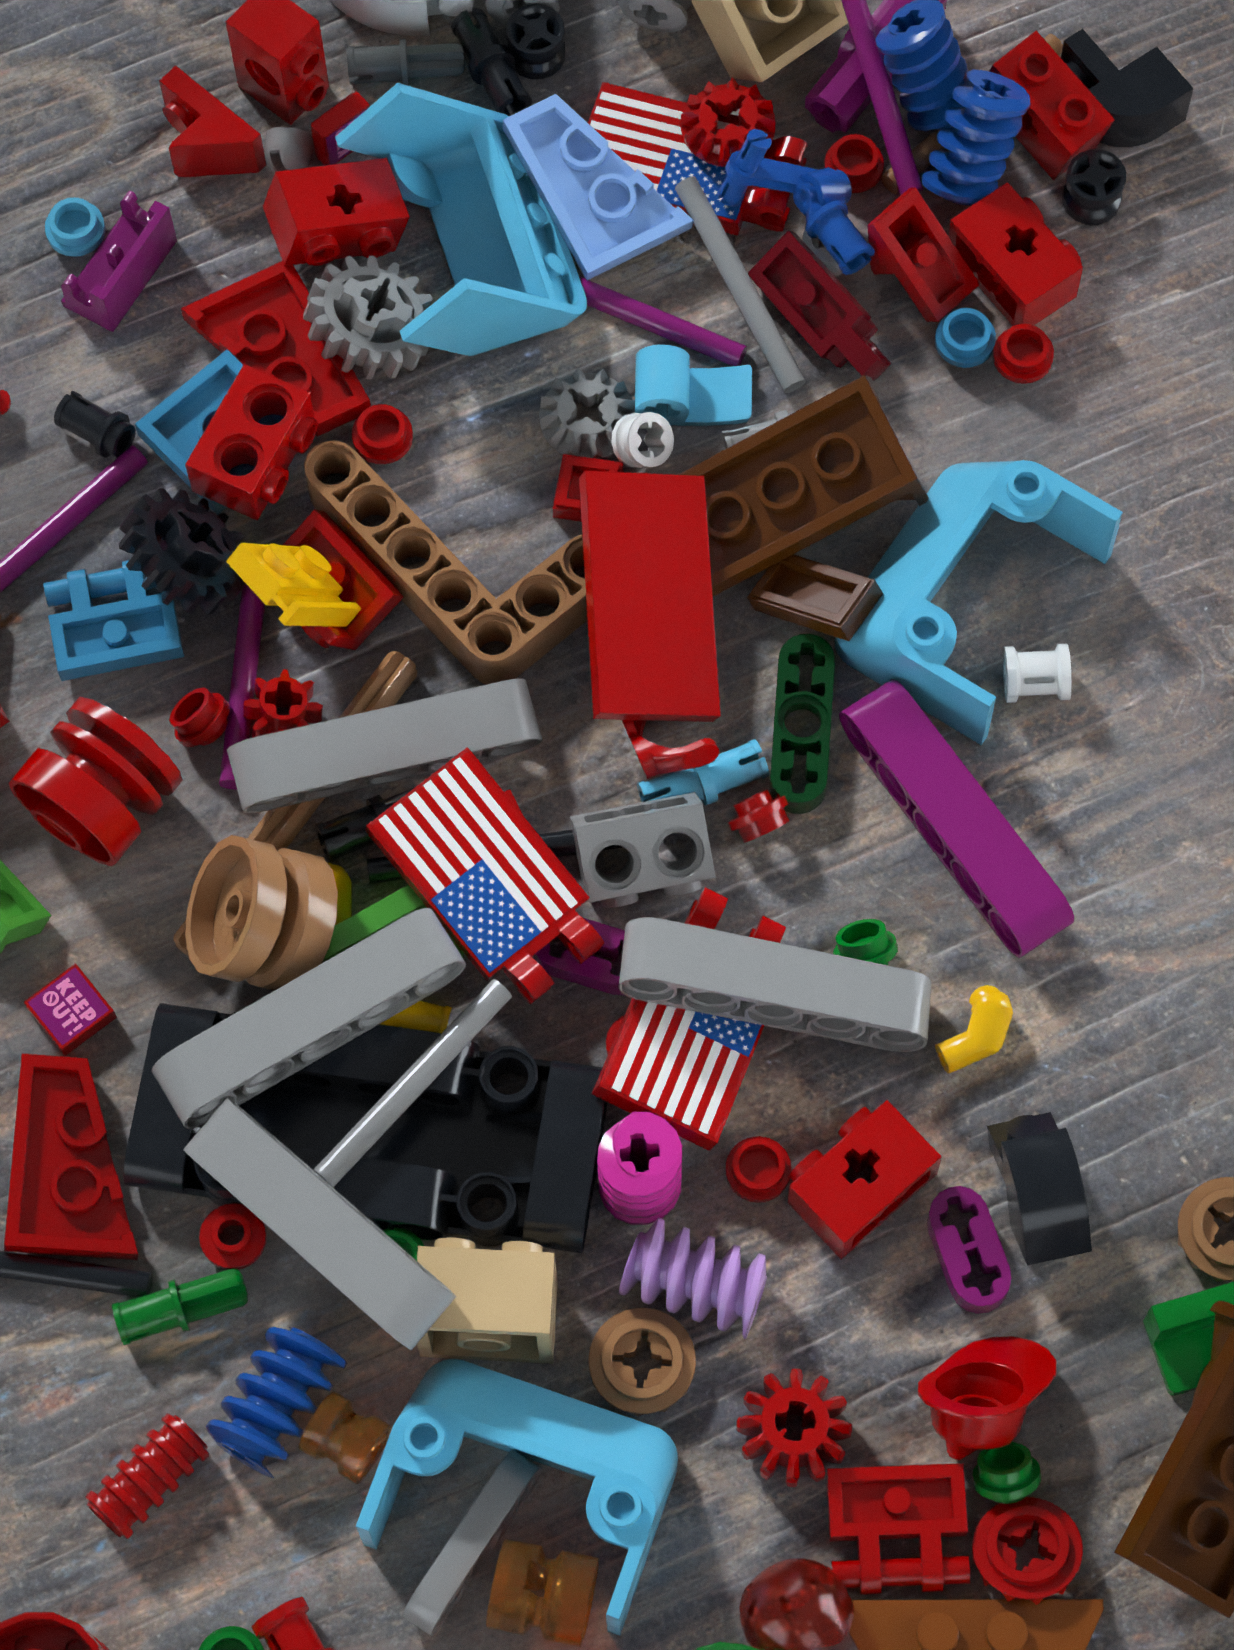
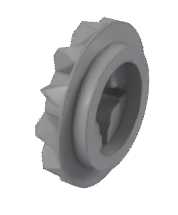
M577 368L573 375L562 380L555 378L551 389L545 396H541L539 412L541 431L547 442L561 454L602 459L614 454L611 443L612 431L616 423L624 415L635 413V401H633L625 382L618 383L610 378L604 369L596 374L584 373ZM574 400L578 403L582 402L587 407L593 406L595 403L600 404L598 407V417L602 425L598 421L593 422L588 417L582 418L580 421L575 420L577 417V406Z

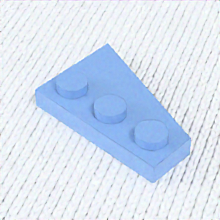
M557 94L503 119L502 129L587 281L692 229L694 220L679 206L675 208L654 189V183L638 169L634 171L608 147V141Z

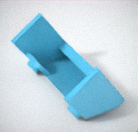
M396 83L341 131L335 139L340 148L380 159H388L403 200L429 207L455 286L400 330L402 340L462 355L475 356L567 326L586 310V295L566 242L502 129L503 119L509 116L405 84Z
M1033 461L958 463L945 469L928 491V501L921 506L918 505L868 576V578L877 582L883 592L882 596L850 641L837 637L834 639L836 652L847 665L880 685L885 684L891 679L897 680L910 693L923 711L982 745L989 733L996 696L944 666L954 650L957 630L951 616L940 607L931 603L932 599L994 510L1016 522H1034L1106 564L1112 554L1123 514L1117 508Z
M447 1359L433 1365L425 1373L394 1423L356 1524L364 1546L377 1550L405 1472L417 1476H433L443 1472L454 1462L464 1437L507 1452L515 1450L527 1459L593 1481L586 1502L587 1520L591 1529L602 1540L628 1549L606 1613L607 1632L620 1636L677 1473L678 1453L671 1437L658 1427L464 1360Z

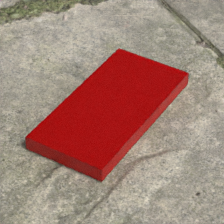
M584 471L579 477L593 719L716 721L721 716L704 476Z

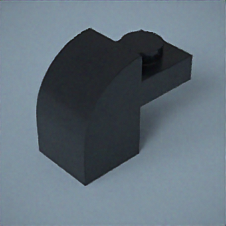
M1083 29L1064 40L1061 59L1115 119L1099 143L1114 147L1143 145L1157 139L1186 120L1194 88L1158 47L1153 48L1118 70Z
M1051 1112L1035 1116L1022 1115L1007 1122L988 1125L989 1147L1006 1184L1010 1227L1027 1266L1092 1252L1084 1185L1067 1129H1058Z

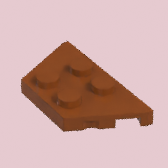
M1006 1599L838 1600L836 1604L837 1616L842 1626L846 1627L857 1650H1086L1104 1610L1103 1599H1043L1038 1605H1035L1031 1600L1013 1599L1009 1602Z

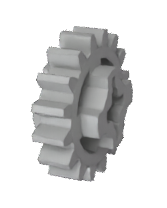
M369 255L364 267H359L351 256H347L341 269L328 264L324 269L321 279L315 278L308 294V303L303 314V319L312 323L307 336L310 341L324 340L326 342L321 354L324 359L332 358L335 355L343 358L341 370L348 373L354 365L363 367L366 379L372 380L377 368H382L390 379L396 378L401 365L412 371L416 368L421 355L426 356L429 347L404 342L400 330L431 305L433 301L431 294H416L415 289L420 279L416 276L405 280L398 277L399 264L395 262L387 270H383L378 267L375 256ZM373 313L374 316L372 320L367 321L369 315Z

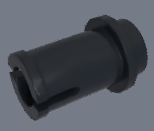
M71 391L70 395L66 394L62 398L54 414L56 426L66 429L95 445L96 453L105 458L111 455L118 458L132 445L135 438L136 429L134 425L130 424L128 415L120 411L112 414L83 398L81 394L75 391Z

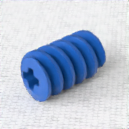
M938 0L911 1L899 8L893 14L890 23L880 30L876 37V46L880 52L885 54V68L893 74L891 77L894 89L900 92L901 106L908 111L907 119L909 125L915 130L920 131L947 128L957 129L945 120L944 115L950 107L965 108L953 99L952 93L955 87L974 86L967 78L968 68L966 61L961 56L958 41L953 37L952 26L946 18L943 4Z
M976 69L967 72V78L974 86H957L952 93L953 99L965 108L950 107L944 115L945 120L957 129H941L937 134L938 143L948 150H934L930 153V164L939 171H926L921 178L922 185L934 194L950 202L972 206L998 188L997 180L1002 177L1006 170L1005 158H1008L1014 149L1013 137L1022 128L1021 115L1026 113L1031 104L1030 95L1024 87L1000 74Z
M277 1327L268 1328L265 1333V1339L275 1353L256 1350L250 1356L251 1363L261 1376L247 1373L239 1374L235 1380L236 1385L246 1399L227 1396L221 1402V1408L232 1422L213 1419L206 1425L207 1432L220 1448L236 1460L270 1478L274 1477L263 1464L265 1457L286 1461L290 1456L277 1440L279 1435L282 1433L301 1438L304 1433L292 1417L294 1411L297 1410L315 1415L319 1410L306 1393L308 1389L312 1387L330 1392L333 1387L321 1371L324 1364L343 1369L347 1365L346 1360L329 1346L295 1327H289L290 1330Z

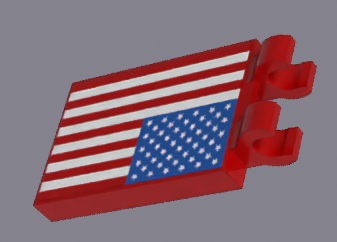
M602 82L588 124L608 141V147L634 171L638 169L653 182L654 189L675 208L679 206L689 215L675 190V186L682 180L695 176L726 233L738 236L743 221L757 224L771 231H784L790 213V208L787 207L790 192L748 186L741 203L736 207L723 204L721 202L723 197H717V192L722 186L727 173L725 167L712 165L699 159L686 146L681 133V114L684 112L687 103ZM719 113L717 114L718 128L716 133L720 128L724 129L728 124L740 126L739 116L730 114L726 117ZM792 136L780 137L772 140V144L763 158L805 167L807 158L803 157L807 148V142Z
M468 747L366 825L365 831L426 907L434 911L444 929L484 979L488 981L500 970H503L530 1005L555 984L545 969L532 958L533 955L558 936L569 953L581 965L605 944L594 927L576 912L590 897Z
M705 887L699 900L693 902L685 924L715 929L726 907L728 898ZM762 916L757 928H752L748 937L780 943L786 927ZM632 998L592 1091V1095L629 1113L650 1112L662 1117L677 1131L679 1137L710 1151L719 1141L764 1025Z

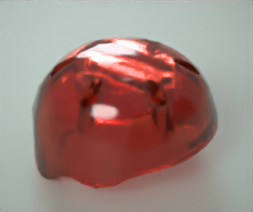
M805 1558L782 1560L761 1571L747 1585L739 1604L740 1623L746 1641L750 1647L760 1650H812L818 1647L834 1646L840 1643L848 1634L855 1610L854 1603L839 1576L828 1566Z

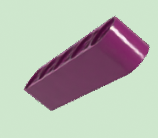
M891 679L839 713L842 728L854 748L1001 942L1013 955L1018 958L1023 957L1074 923L1072 908L1059 887L901 683Z

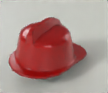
M1014 1336L990 1337L974 1341L961 1348L936 1370L918 1382V1396L926 1405L930 1406L932 1425L938 1435L946 1440L949 1457L961 1460L978 1449H994L1010 1444L1020 1432L1028 1405L1046 1390L1056 1377V1359L1047 1348L1035 1341Z

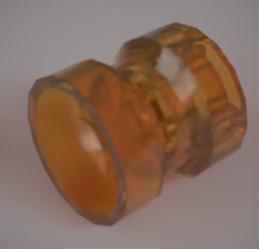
M333 1391L322 1401L311 1417L302 1434L298 1448L315 1460L327 1457L337 1465L339 1475L357 1485L367 1476L381 1455L388 1441L392 1426L375 1415L363 1417L360 1414H356L352 1402Z

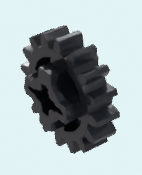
M159 488L152 498L147 494L143 495L120 525L119 529L126 535L120 541L119 549L133 554L126 567L130 571H142L145 579L141 586L145 590L155 587L160 592L162 591V603L167 606L176 598L181 600L186 613L191 614L200 604L207 614H213L219 605L226 608L243 589L242 586L245 584L226 562L244 536L241 532L228 531L225 524L229 516L226 513L216 515L209 511V501L205 498H202L196 505L190 502L186 490L180 489L172 499L164 488Z

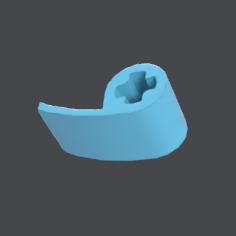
M657 344L647 346L637 352L635 413H658L666 418L670 425L678 426L729 425L749 421L752 415L751 365L689 368L690 355L686 350L672 345Z

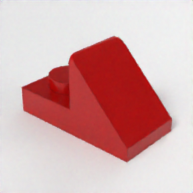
M175 65L159 80L165 105L163 113L169 123L181 133L169 145V153L175 175L178 177L259 173L267 165L261 134Z
M911 187L867 225L868 242L875 250V254L870 256L872 259L870 261L871 271L874 275L895 274L926 322H939L980 285L916 187Z

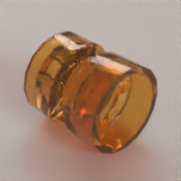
M505 1538L499 1553L492 1583L486 1627L522 1636L532 1627L540 1628L542 1636L546 1641L582 1648L596 1588L599 1558L562 1550L554 1559L546 1557L542 1546ZM545 1589L544 1597L536 1596L532 1592Z

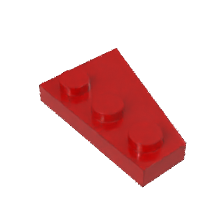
M283 261L181 308L184 321L221 353L228 349L243 365L251 366L310 392L314 418L318 421L315 434L317 437L356 419L365 409L371 406L370 399L353 369L348 373L341 371L344 359L338 355L324 359L321 354L326 342L324 340H309L307 335L312 323L303 319L309 292L294 265L284 266Z
M22 1053L4 1251L138 1260V1251L123 1202L124 1197L108 1144L107 1131L88 1058Z

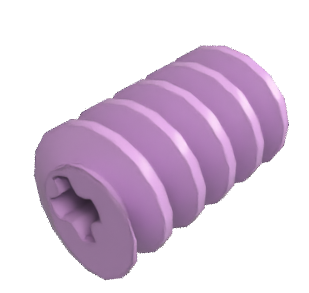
M658 1217L646 1233L640 1232L637 1235L624 1268L619 1294L623 1296L628 1294L635 1284L641 1281V1299L643 1303L652 1304L660 1293L666 1290V1308L668 1312L677 1313L686 1301L691 1299L693 1321L702 1322L713 1308H717L718 1330L727 1331L738 1317H742L743 1338L746 1339L767 1280L766 1255L759 1253L747 1269L742 1268L740 1246L734 1244L720 1260L715 1258V1237L708 1236L700 1247L694 1251L690 1249V1228L683 1226L671 1242L666 1241L665 1220Z

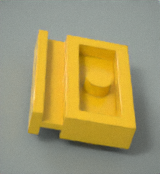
M240 543L226 560L230 567L266 606H279L283 610L282 615L278 619L284 626L347 627L361 610L356 602H343L338 597L344 589L329 574L331 565L324 556L309 546H286L275 543Z

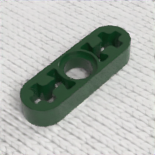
M799 634L791 637L783 644L778 658L770 794L772 799L785 795L789 804L784 809L786 812L793 814H804L816 809L822 803L827 788L835 655L830 644L814 634ZM801 655L813 656V664L817 666L812 671L811 692L798 691L800 670L797 664H799ZM808 710L818 717L821 726L811 736L797 737L786 729L784 720L793 711ZM794 754L807 755L805 778L806 781L811 783L806 784L804 793L800 794L793 793L791 783L787 782V780H791L793 775Z

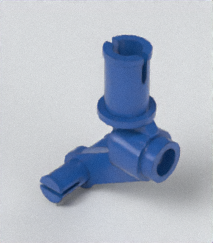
M750 130L741 150L732 153L725 165L727 176L717 192L718 198L723 197L721 202L730 207L738 206L748 186L793 193L795 205L806 216L805 231L807 235L813 239L818 238L839 265L841 272L845 275H851L864 268L872 260L870 256L875 254V250L871 244L867 243L847 217L848 206L846 204L850 201L852 195L851 182L848 176L841 170H834L829 167L818 170L763 158L770 148L772 140L771 138L766 139L768 134L762 130Z

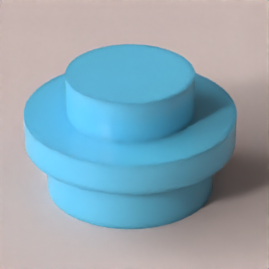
M75 197L63 199L55 204L45 222V233L51 247L58 253L71 257L83 256L94 251L103 241L106 231L104 218L99 209L88 201Z

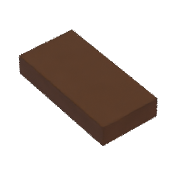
M793 554L768 567L747 596V599L755 611L850 641L883 592L873 579Z

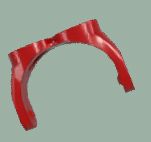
M622 720L647 779L658 774L698 768L713 762L719 755V748L711 738H703L684 747L668 748L652 743L642 737L647 720Z

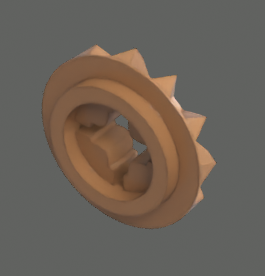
M1221 1177L1209 1180L1194 1189L1184 1201L1177 1217L1178 1245L1183 1248L1185 1254L1190 1259L1193 1269H1200L1212 1276L1216 1282L1234 1281V1241H1228L1224 1246L1220 1244L1216 1249L1212 1247L1219 1230L1214 1218L1219 1217L1227 1223L1234 1219V1177Z
M633 1308L614 1315L600 1327L591 1343L588 1363L593 1386L612 1408L621 1409L638 1417L643 1414L666 1412L671 1405L687 1394L696 1369V1355L691 1337L675 1318L656 1309ZM642 1336H648L647 1347H650L651 1358L662 1361V1364L672 1366L650 1369L647 1380L643 1382V1388H637V1379H634L633 1368L623 1365V1362L613 1360L635 1357L637 1347L641 1346Z

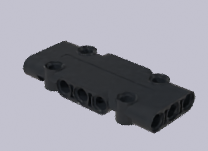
M164 1003L158 1005L152 1024L126 1148L123 1171L124 1184L126 1186L206 1197L219 1206L233 1203L242 1204L219 1182L214 1181L211 1175L183 1150L202 1126L191 1129L183 1126L152 1073L155 1063L166 1053L237 1012L225 1014L218 1011ZM379 1024L242 1103L239 1107L258 1121L314 1170L442 1033ZM470 1041L333 1187L381 1230L403 1228L413 1232L422 1240L446 1238L447 1234L467 1236L474 1243L484 1247L497 1246L510 1241H527L540 1244L543 1248L582 1254L598 1166V1146L603 1136L608 1105L607 1101L592 1095L603 1067L534 1059L524 1049L515 1046H502L491 1052L479 1051L480 1047L478 1044ZM505 1073H516L522 1075L527 1080L526 1086L520 1092L512 1095L499 1093L492 1087L494 1081ZM493 1197L506 1205L504 1213L492 1222L479 1221L470 1214L472 1206L483 1198Z

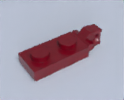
M788 230L748 272L749 277L821 358L830 360L840 369L849 361L861 376H869L873 381L892 364L876 344L870 340L878 331V328L870 320L872 317L797 233Z

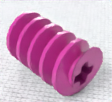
M632 1112L605 1132L598 1146L597 1158L599 1194L604 1207L616 1219L630 1225H648L655 1222L658 1217L663 1219L675 1207L681 1194L682 1144L677 1131L666 1119L653 1113ZM641 1169L644 1172H636V1170Z

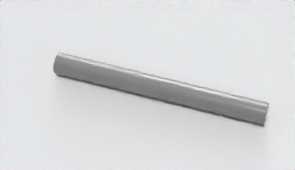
M692 176L682 180L675 186V190L689 216L694 220L693 224L783 391L790 393L799 389L806 383V380L697 178Z
M492 979L314 1168V1171L334 1187L512 998L508 989L499 981Z

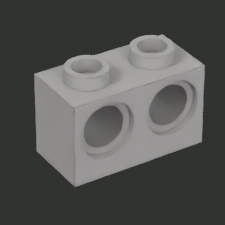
M695 792L570 816L583 890L590 897L589 903L600 901L603 908L626 906L639 900L638 893L662 888L665 895H682L701 889L702 880L716 878L703 803ZM672 833H684L691 837V847L683 858L677 861H667L659 857V846L665 837ZM619 845L626 848L629 852L628 861L618 872L604 873L595 867L596 857L605 847Z

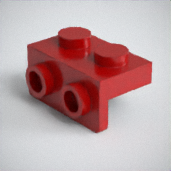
M314 509L283 544L286 546L306 545L318 551L331 565L329 574L344 589L338 597L343 602H356L361 608L360 612L347 627L301 626L313 641L324 648L335 646L356 650L404 598L399 590L324 511Z

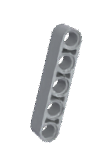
M521 678L500 681L253 737L230 746L227 749L242 810L244 813H257L436 772L467 747L479 762L514 754L540 744L542 736L526 679Z
M431 908L416 910L172 1049L155 1063L152 1073L183 1126L187 1129L203 1126L226 1098H229L238 1106L443 988L462 973L466 967V962Z
M637 918L626 923L618 989L630 998L895 1052L920 1050L926 1047L928 1040L932 982L929 977L922 973L661 918Z
M229 1098L223 1101L183 1149L196 1163L374 1322L412 1351L456 1298V1295L258 1121Z

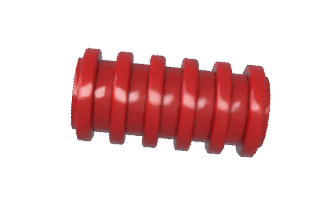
M167 1413L161 1420L164 1426L160 1431L151 1429L146 1434L149 1442L144 1447L136 1444L131 1449L134 1457L128 1463L121 1460L116 1465L119 1472L113 1478L106 1475L101 1480L103 1488L100 1492L96 1494L94 1491H90L85 1496L89 1502L87 1506L119 1538L123 1536L129 1539L134 1534L131 1526L137 1520L142 1524L145 1523L149 1518L146 1511L152 1505L159 1508L164 1503V1499L161 1497L167 1489L174 1493L179 1488L176 1480L182 1474L189 1477L194 1472L192 1464L197 1459L204 1462L209 1457V1452L206 1450L208 1446L176 1415L172 1416Z

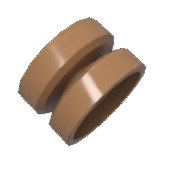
M231 835L218 842L203 861L193 883L187 907L185 938L189 959L197 972L235 982H241L246 979L251 985L277 990L322 964L330 947L337 919L338 891L333 870L324 857L287 848L276 850L272 844Z

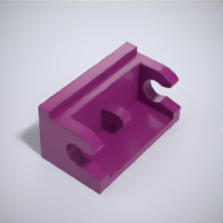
M128 191L121 200V217L79 276L76 277L74 274H69L61 285L64 295L61 300L63 307L111 332H114L177 242L169 207L155 200L149 211L146 212L138 205V198L133 191Z

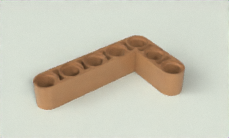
M335 440L325 441L314 446L307 454L304 462L305 476L310 501L315 509L324 511L399 590L404 596L402 601L474 678L481 683L491 684L516 679L587 621L585 578L575 574L578 569L584 567L582 535L569 540L496 599L353 448L343 442ZM338 473L347 476L339 484L329 485L321 482L330 474ZM371 515H380L387 518L384 523L378 526L369 527L361 524L364 518ZM417 556L427 560L425 565L417 569H407L400 566L402 561L409 557ZM457 598L468 603L465 608L456 612H448L440 608L442 603L449 599ZM541 603L549 604L556 608L554 613L543 617L534 616L527 612L530 607ZM492 641L504 642L510 646L499 655H489L480 651L483 645Z

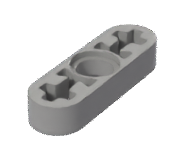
M511 1450L505 1456L416 1588L403 1612V1618L430 1636H434L530 1495L542 1472L541 1467L515 1450Z

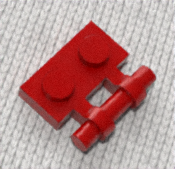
M963 1463L827 1468L826 1484L830 1542L857 1541L858 1560L831 1561L833 1589L859 1588L860 1594H881L882 1587L921 1585L922 1592L943 1591L944 1584L970 1583L969 1556L942 1557L941 1537H964L968 1533ZM918 1538L919 1558L880 1559L879 1540Z

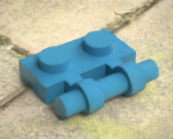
M129 560L122 561V568L87 574L86 569L67 572V579L43 583L48 607L71 603L73 609L72 611L48 615L57 671L61 681L184 657L174 599L167 606L162 603V593L148 596V590L141 586L145 575L142 571L128 570L126 564ZM127 592L128 600L93 606L92 599Z

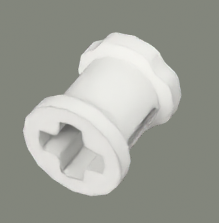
M1057 644L1056 649L1053 651L1017 652L1014 646H1005L1003 651V682L1006 703H1016L1019 696L1057 694L1060 700H1070L1071 660L1068 644Z

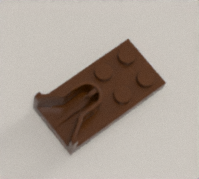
M865 375L678 474L704 476L713 596L895 500H916L919 506H921L929 499L889 423L876 393Z
M1217 1301L1210 1309V1311L1215 1313L1211 1360L1202 1371L1188 1414L1114 1553L1230 1619L1234 1612V1305L1225 1301Z

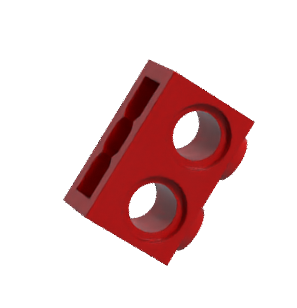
M244 364L185 464L192 492L258 521L268 502L275 504L282 496L289 478V471L287 469L296 453L304 454L315 437L318 421L314 418L310 392ZM271 414L284 417L280 422L273 425L258 423L261 418ZM241 464H249L255 467L246 475L235 476L229 474L232 468Z

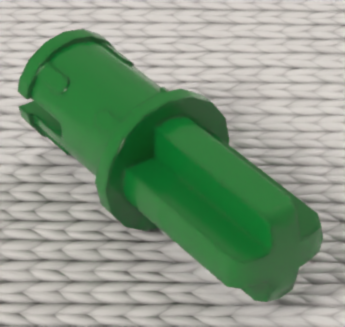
M232 1268L178 1285L175 1279L168 1281L169 1288L122 1303L112 1304V1310L121 1341L125 1346L133 1341L177 1327H181L183 1332L190 1331L189 1323L245 1306L248 1303V1292L239 1269Z

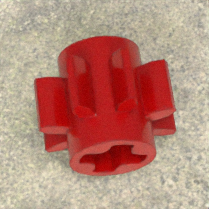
M287 669L282 670L280 677L273 678L268 682L260 677L256 678L255 694L258 699L245 700L243 711L244 718L257 720L252 727V738L309 725L308 723L321 722L323 705L317 702H309L313 696L314 682L308 680L301 684L299 681L289 677ZM277 708H289V715L276 714Z

